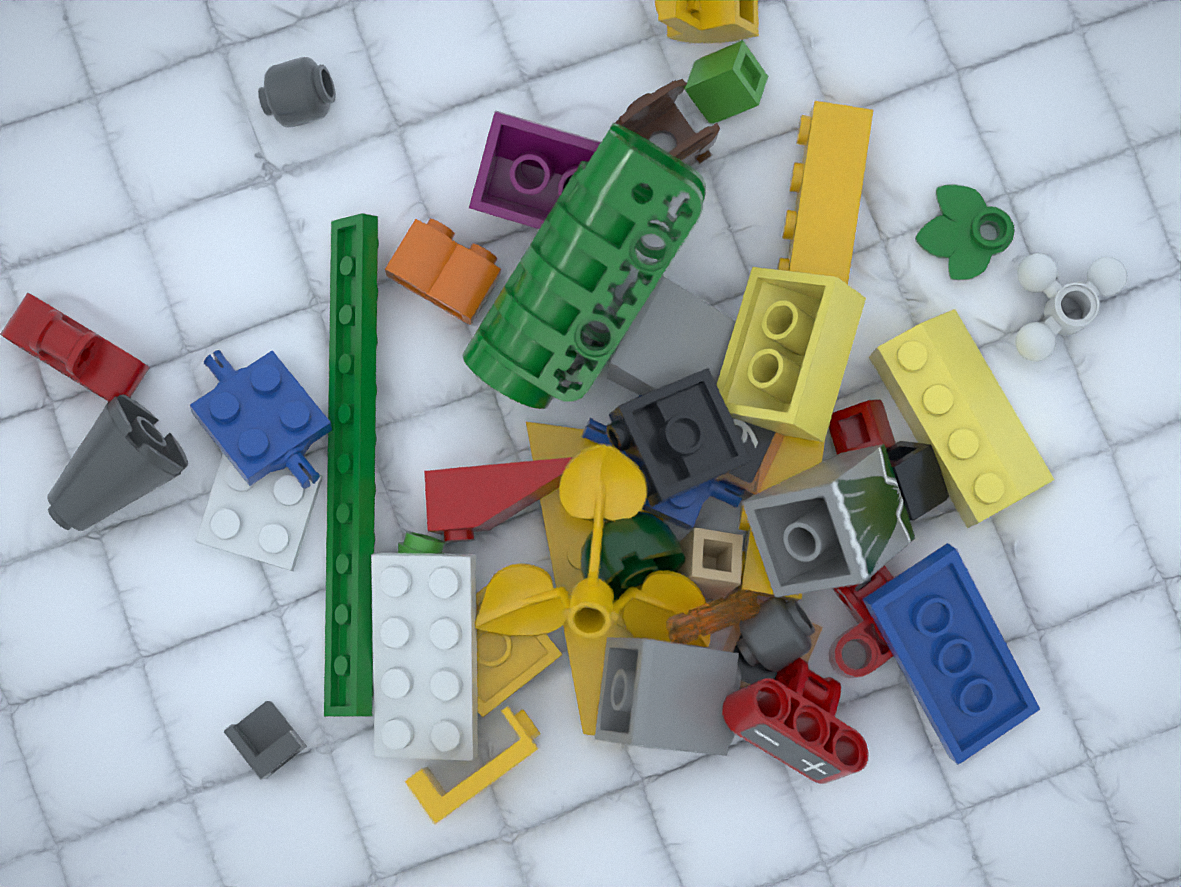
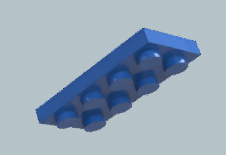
M946 543L863 598L865 605L949 758L957 765L1041 710L958 550L949 543Z

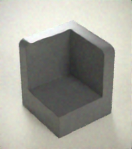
M272 701L264 702L238 724H231L223 731L260 780L270 777L307 747Z

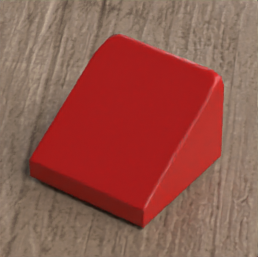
M880 399L867 400L832 413L829 431L837 455L884 444L887 449L895 444L885 407Z

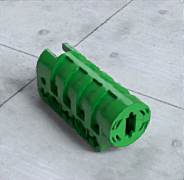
M613 123L590 161L580 162L464 350L462 358L468 368L499 393L528 407L546 409L553 398L564 402H574L581 399L595 382L697 223L706 196V184L703 177L695 169L654 143L621 125ZM681 192L687 193L690 196L689 199L685 198L681 202L675 213L677 217L674 218L668 213L673 197H678ZM658 220L661 223L663 222L668 226L669 230L660 224L653 223L650 221ZM645 235H656L664 241L665 245L661 247L649 246L642 237ZM636 249H637L642 255H644V256H646V257H649V258H651V259H656L657 261H656V262H649L647 259L643 260V259L638 255ZM630 265L638 270V278L635 282H631L622 295V302L614 296L615 289L618 285L624 283L631 271ZM601 304L605 310L610 306L615 311L617 319L610 312L597 309V305ZM591 321L602 322L609 329H597L591 324ZM582 331L593 340L591 345L584 341L585 335L582 334ZM595 341L603 342L604 345L599 347ZM575 351H578L585 357V361L574 369L570 366L577 356ZM565 380L572 382L568 388L562 386Z

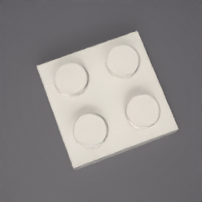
M223 453L195 542L294 571L323 476L320 474V478L314 484L310 480L311 486L303 489L299 481L286 467L282 470L270 472L249 486Z

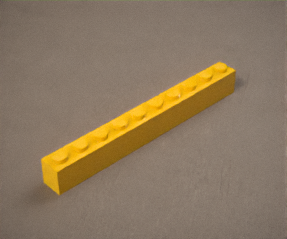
M814 101L809 116L801 115L796 144L805 145L802 163H793L789 191L797 192L795 211L786 210L782 231V239L790 240L788 258L779 257L777 270L834 276L848 284L874 110ZM775 433L752 481L754 482L752 496L821 463L825 440L820 442ZM742 503L738 530L746 531L744 551H742L741 584L738 586L737 592L771 598L774 597V593ZM803 593L782 596L780 598L788 601L794 599L797 602L802 599Z

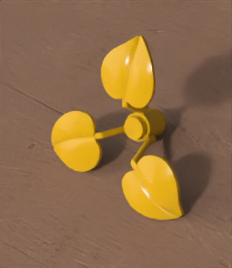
M604 444L588 447L575 455L566 466L559 485L561 504L570 516L575 518L594 517L588 578L575 585L570 597L566 588H553L552 577L540 567L528 564L506 566L496 572L489 581L475 620V628L502 635L534 636L553 632L560 628L568 619L570 628L576 634L586 638H595L603 635L609 629L611 620H617L620 610L624 607L623 619L628 631L636 638L706 648L709 646L711 639V617L708 604L697 585L686 576L672 571L652 572L645 578L641 590L636 587H630L615 603H613L611 588L598 578L604 518L615 521L634 517L642 509L647 494L646 481L639 467L613 446H606Z

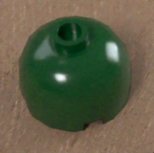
M639 511L630 519L623 518L611 521L604 518L598 578L611 588L613 603L628 588L643 584L645 578L650 573L655 571L677 572L684 564L685 556L681 550L678 538L666 523L653 514ZM593 531L590 532L581 548V572L584 579H587L589 574Z

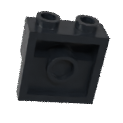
M709 368L623 403L608 414L612 422L606 426L609 441L619 452L625 451L628 458L643 473L647 486L646 498L651 508L752 461Z

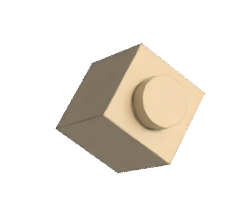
M694 527L680 541L685 562L676 573L684 575L693 581L704 595V598L722 600L741 584L743 535Z

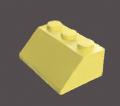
M752 267L717 382V387L731 417L781 435L824 442L866 297L838 277Z

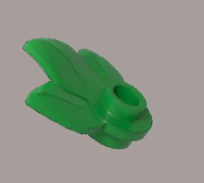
M956 184L939 186L935 191L942 215L926 223L917 233L915 240L928 254L939 258H949L948 274L951 280L973 279L986 270L993 255L1002 253L1011 244L1014 238V224L1005 211L997 207L987 206L977 190ZM982 225L994 227L996 238L993 240L985 239L980 233V227Z

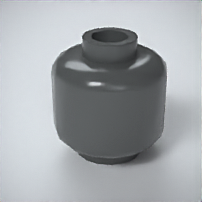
M300 57L269 67L264 75V87L258 90L260 105L267 116L273 115L277 122L284 127H295L324 118L329 111L330 103L335 101L336 96L334 83L328 69L323 64L318 65L309 57Z
M774 596L740 619L739 628L743 638L736 643L741 654L752 667L760 663L765 669L778 672L810 651V635L815 633V629L807 614L794 599H790L787 602L780 597L775 598Z

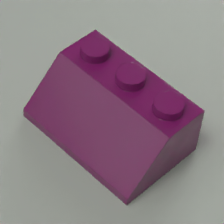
M494 111L469 209L540 229L580 162H589L601 141L500 111Z

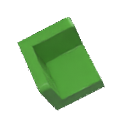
M741 40L697 59L693 64L684 90L708 123L715 124L759 106L769 76L745 42Z

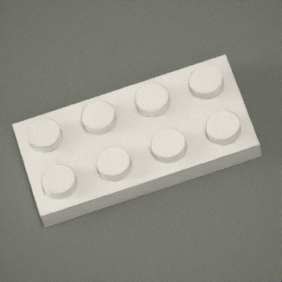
M375 553L371 555L374 757L473 761L478 757L477 629L475 628L476 554Z

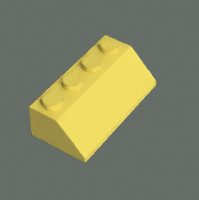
M956 309L916 325L878 346L869 356L917 442L932 445L949 497L967 528L982 522L1055 480Z

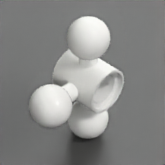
M1041 253L1026 256L1020 262L1017 270L1020 284L1030 292H1044L1049 300L1044 307L1045 322L1028 323L1017 333L1016 348L1019 354L1030 361H1042L1053 353L1056 346V334L1072 335L1091 323L1099 312L1100 302L1098 296L1115 295L1125 286L1127 281L1125 266L1116 258L1102 257L1090 265L1087 271L1086 284L1073 282L1062 287L1056 280V264L1049 256ZM1069 298L1079 304L1081 308L1080 320L1070 319L1063 313L1061 308L1062 299Z

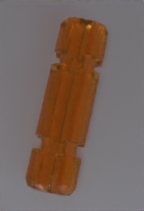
M740 590L729 594L727 599L721 597L690 609L688 614L682 612L669 617L666 621V628L669 632L668 637L672 643L684 645L697 640L700 634L704 637L737 624L739 619L745 621L753 618L760 611L757 595L752 590Z

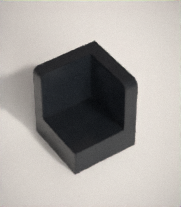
M899 441L886 449L909 520L914 521L949 498V493L931 444Z

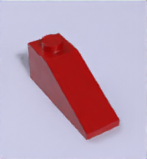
M574 457L424 471L428 531L444 535V542L448 543L473 541L474 532L493 529L559 488L561 476L568 463Z

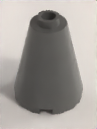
M120 394L118 397L115 396L106 404L47 495L50 504L48 513L60 527L66 530L74 528L84 531L179 476L189 464L186 454L171 433L164 438L156 427L153 426L159 420L150 411L126 395Z

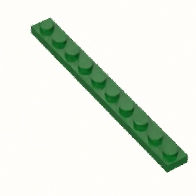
M365 213L331 221L328 419L331 422L332 431L328 433L324 717H372L373 630L371 555L374 554L376 350L378 344L377 266L379 239L378 216Z

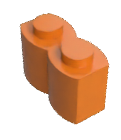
M430 218L427 224L415 219L385 268L386 276L459 320L472 325L501 277V268L495 265L498 258L477 244L473 243L469 249L452 240L455 233L435 219Z

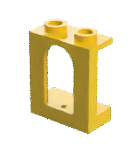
M508 706L501 710L521 739L449 792H445L428 767L420 769L404 781L434 824H437L539 749L534 739L541 733L524 709H521L516 714Z

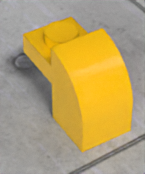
M655 0L658 21L667 25V38L686 43H727L759 36L758 0Z

